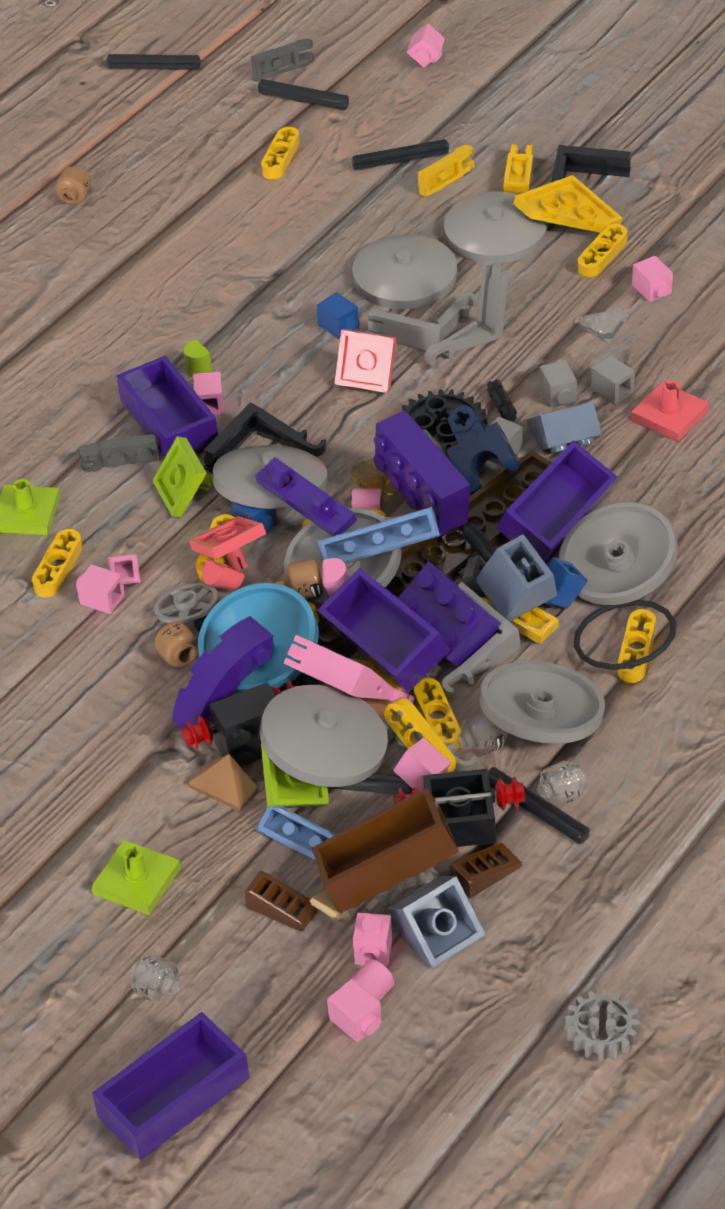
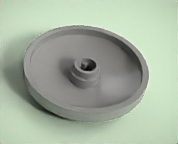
M502 191L483 192L462 199L447 212L444 220V236L448 246L455 253L466 259L485 263L489 260L494 261L495 264L509 263L523 259L541 247L547 236V222L530 219L513 204L515 196L518 194Z
M411 234L389 236L369 244L359 252L353 263V282L360 295L376 305L392 309L419 308L442 299L452 290L457 280V260L453 252L446 245L435 239Z
M254 445L239 448L221 456L213 467V485L222 496L241 505L265 509L289 508L291 506L257 483L254 475L276 457L324 491L327 486V469L319 458L297 448L281 445Z
M622 502L601 507L580 519L566 535L560 549L559 559L572 563L588 580L578 594L580 598L600 605H619L646 596L664 582L675 565L678 544L670 522L661 512L644 504Z
M348 508L355 513L357 521L344 533L383 522L387 519L371 510ZM312 521L303 527L293 538L287 549L284 559L285 575H287L288 565L293 562L315 559L318 564H322L323 560L317 541L332 536ZM398 548L345 564L350 576L361 568L383 587H386L398 570L402 550ZM324 588L321 596L306 599V601L315 604L316 608H320L330 597Z
M518 661L501 665L486 675L480 691V706L492 723L514 736L540 743H569L590 736L600 727L605 710L604 697L591 680L570 668L548 662Z
M303 685L281 692L268 703L260 725L262 746L275 765L296 779L318 786L341 787L353 785L367 779L380 767L388 743L385 725L377 712L359 697L350 695L340 689L323 685Z

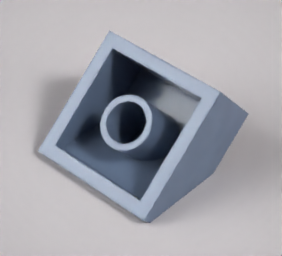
M594 402L527 419L528 426L541 450L550 448L551 453L565 450L567 443H571L573 440L582 446L594 443L593 437L602 435Z
M439 876L387 908L402 939L429 968H434L486 935L456 876Z

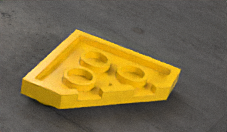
M573 175L515 196L513 203L530 219L601 233L608 225H621L623 219Z

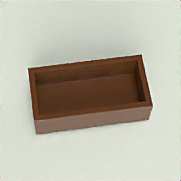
M428 787L312 847L323 885L340 913L359 906L362 902L388 891L391 887L411 877H415L422 871L440 862H444L451 856L459 853L445 815Z

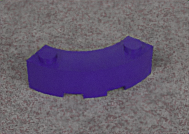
M251 616L241 620L221 634L219 637L222 641L210 653L204 651L191 668L190 672L193 673V676L186 689L180 688L172 715V721L181 729L185 728V721H188L191 725L196 724L198 716H202L208 722L212 721L210 704L232 696L237 687L250 673L271 660L274 635Z

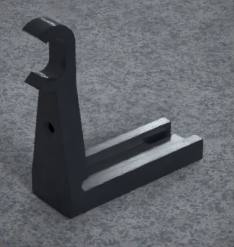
M559 145L551 183L565 178L567 171L630 177L631 152Z
M250 402L204 449V469L213 473L216 461L226 453L238 449L254 431H257V435L306 451L314 456H320L325 452L326 439L321 440L317 445H313L307 442L306 429L297 432L267 411Z

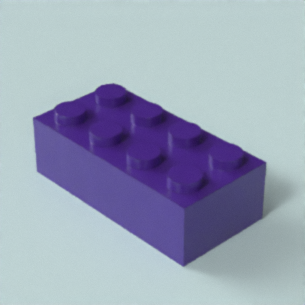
M166 355L116 375L121 402L147 435H156L158 449L164 457H166L177 436L187 438L194 452L206 448L218 436L216 417Z
M404 410L376 423L374 464L378 471L383 472L389 478L392 487L396 491L399 490L408 506L416 511L432 507L436 515L440 536L468 523L469 482L411 416Z
M573 440L505 511L496 528L511 541L524 534L541 559L545 561L564 541L566 535L580 519L589 514L607 495L618 476Z
M361 568L317 610L330 629L407 694L450 651L447 643L435 628Z
M201 1012L93 1091L92 1095L97 1116L139 1160H142L249 1079L247 1056L219 1027Z

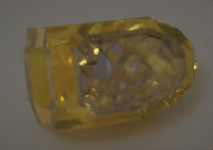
M373 459L359 462L352 467L351 480L355 485L362 488L382 489L383 495L397 494L389 478L383 472L377 470Z

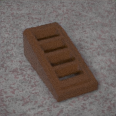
M501 842L454 861L450 864V876H456L465 894L472 898L521 868L522 862ZM502 855L508 862L503 863L498 856ZM492 861L496 866L492 867L488 862ZM482 866L485 871L482 872L480 867Z
M259 871L245 891L247 908L302 932L319 910L311 905L310 898L263 871ZM274 896L278 897L274 903L271 901ZM289 902L290 904L286 910L283 909L284 905ZM298 907L303 908L298 917L293 915Z

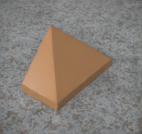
M230 754L206 762L188 783L189 788L240 812L258 792V786Z

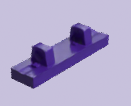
M276 457L254 475L257 483L332 537L343 534L357 521L354 512Z

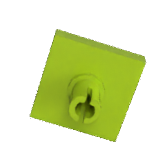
M177 436L152 481L171 516L182 517L197 489L208 491L213 479L212 475L204 470L187 438Z
M18 479L13 483L14 485L4 484L0 495V533L49 535L61 496L59 488L30 486V482L27 479Z
M261 744L267 807H304L329 804L328 788L326 786L310 784L287 774L275 765Z
M123 840L91 886L93 895L150 916L180 871V860Z

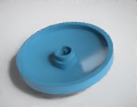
M258 583L242 587L219 601L205 618L198 637L199 657L204 651L210 653L222 641L219 637L236 623L251 616L274 635L271 660L250 673L237 687L234 694L268 682L272 690L274 687L281 689L286 686L287 682L291 683L302 673L284 664L285 658L297 663L301 662L287 655L292 643L307 649V646L293 641L295 636L298 635L318 644L319 630L316 617L305 598L287 586L275 583Z

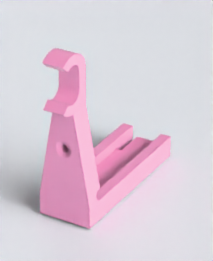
M298 635L295 636L293 641L307 646V649L292 643L287 655L301 662L297 663L288 658L284 660V664L355 697L387 699L391 701L397 698H406L412 703L416 698L393 688L372 669Z

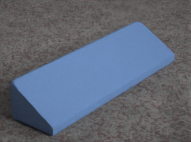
M430 507L317 542L322 560L338 558L345 564L439 537L440 534L434 509Z
M267 807L256 828L257 831L314 860L312 847L336 835L283 807Z

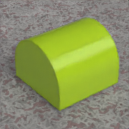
M196 339L188 342L183 349L187 374L193 377V374L213 372L210 352Z

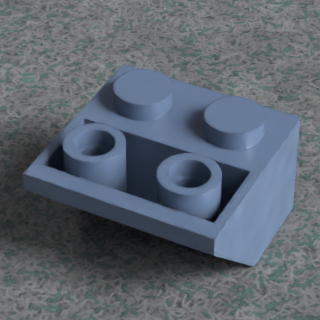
M524 534L497 548L475 579L476 584L494 609L509 622L558 596L553 573Z

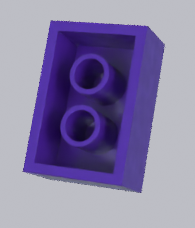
M429 561L398 597L400 601L441 634L450 648V651L444 657L458 667L479 650L502 624L449 576Z

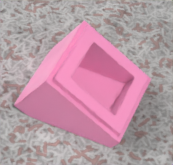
M137 554L108 558L109 570L122 574L123 585L141 583Z

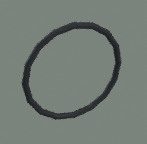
M637 599L629 603L607 605L597 609L582 621L575 632L574 649L581 660L596 668L608 670L634 668L652 661L667 650L676 634V621L668 609L652 601ZM635 605L651 607L663 613L670 622V633L663 645L650 655L632 662L617 664L598 662L586 656L580 647V636L588 623L599 615L618 607Z

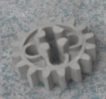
M602 989L600 996H595L592 990L588 991V999L585 1000L578 996L576 997V1006H568V1016H565L567 1041H573V1049L575 1051L584 1048L586 1058L596 1053L598 1054L599 1061H603L605 1054H610L611 1058L615 1060L617 1059V1051L620 1050L628 1054L630 1044H637L638 1034L640 1033L638 1009H631L630 999L621 1002L619 992L609 997L607 996L606 989ZM600 1010H607L605 1040H599Z

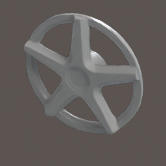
M205 583L181 585L167 591L157 600L154 606V613L160 621L165 623L180 622L184 624L194 621L212 610L219 602V593L213 586ZM188 588H203L197 594L193 591L180 592ZM212 591L213 600L211 603L199 602ZM172 595L174 605L160 609V604L168 596ZM201 610L198 613L188 616V614L191 611ZM179 612L178 618L165 616Z

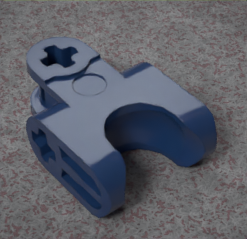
M461 405L452 410L449 415V425L458 443L448 448L447 453L455 468L469 482L471 495L482 488L478 472L480 466L486 460L499 459L500 463L510 473L520 469L519 461L498 422L486 427L479 415L469 406Z

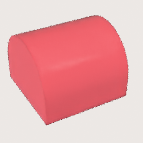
M206 559L202 571V578L205 584L229 592L236 591L241 586L245 576L243 572L211 559Z

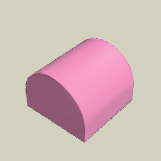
M353 488L352 508L379 509L382 511V489Z
M338 558L325 559L322 562L323 585L329 597L351 577L345 563Z
M369 959L351 978L378 1001L394 986V979L390 971L382 963L374 959Z

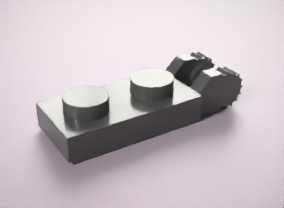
M312 39L297 40L295 43L293 42L251 56L253 78L256 81H260L261 79H267L313 62L314 54L312 52L299 53L313 47Z
M154 434L103 440L98 443L83 445L78 451L79 457L83 459L81 460V467L87 472H96L108 466L117 467L126 464L160 461L156 435Z

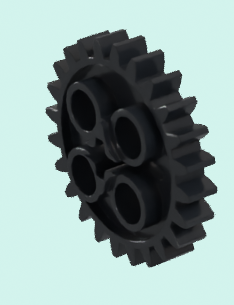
M439 389L436 395L432 391H428L427 397L417 394L418 401L409 399V406H402V411L405 410L445 456L448 455L447 449L458 443L449 425V415L456 407L461 405L471 407L483 420L485 426H488L486 410L481 409V402L474 403L473 396L465 399L464 392L456 396L452 389L448 394H444L442 389Z

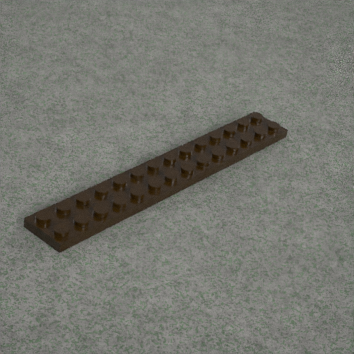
M531 450L518 460L521 466L520 469L513 473H510L507 469L472 494L469 497L468 523L439 537L402 547L398 570L385 588L398 598L428 561L452 579L461 569L466 567L470 557L479 555L463 537V527L471 522L475 523L488 539L496 545L506 537L496 528L505 511L552 462ZM317 611L319 616L318 645L346 658L357 652L329 628ZM299 676L291 682L292 686L304 685ZM286 686L282 687V688L279 689V690H280V691L286 690Z

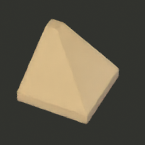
M326 890L313 896L310 900L311 905L333 919L345 923L351 919L348 911L340 913Z

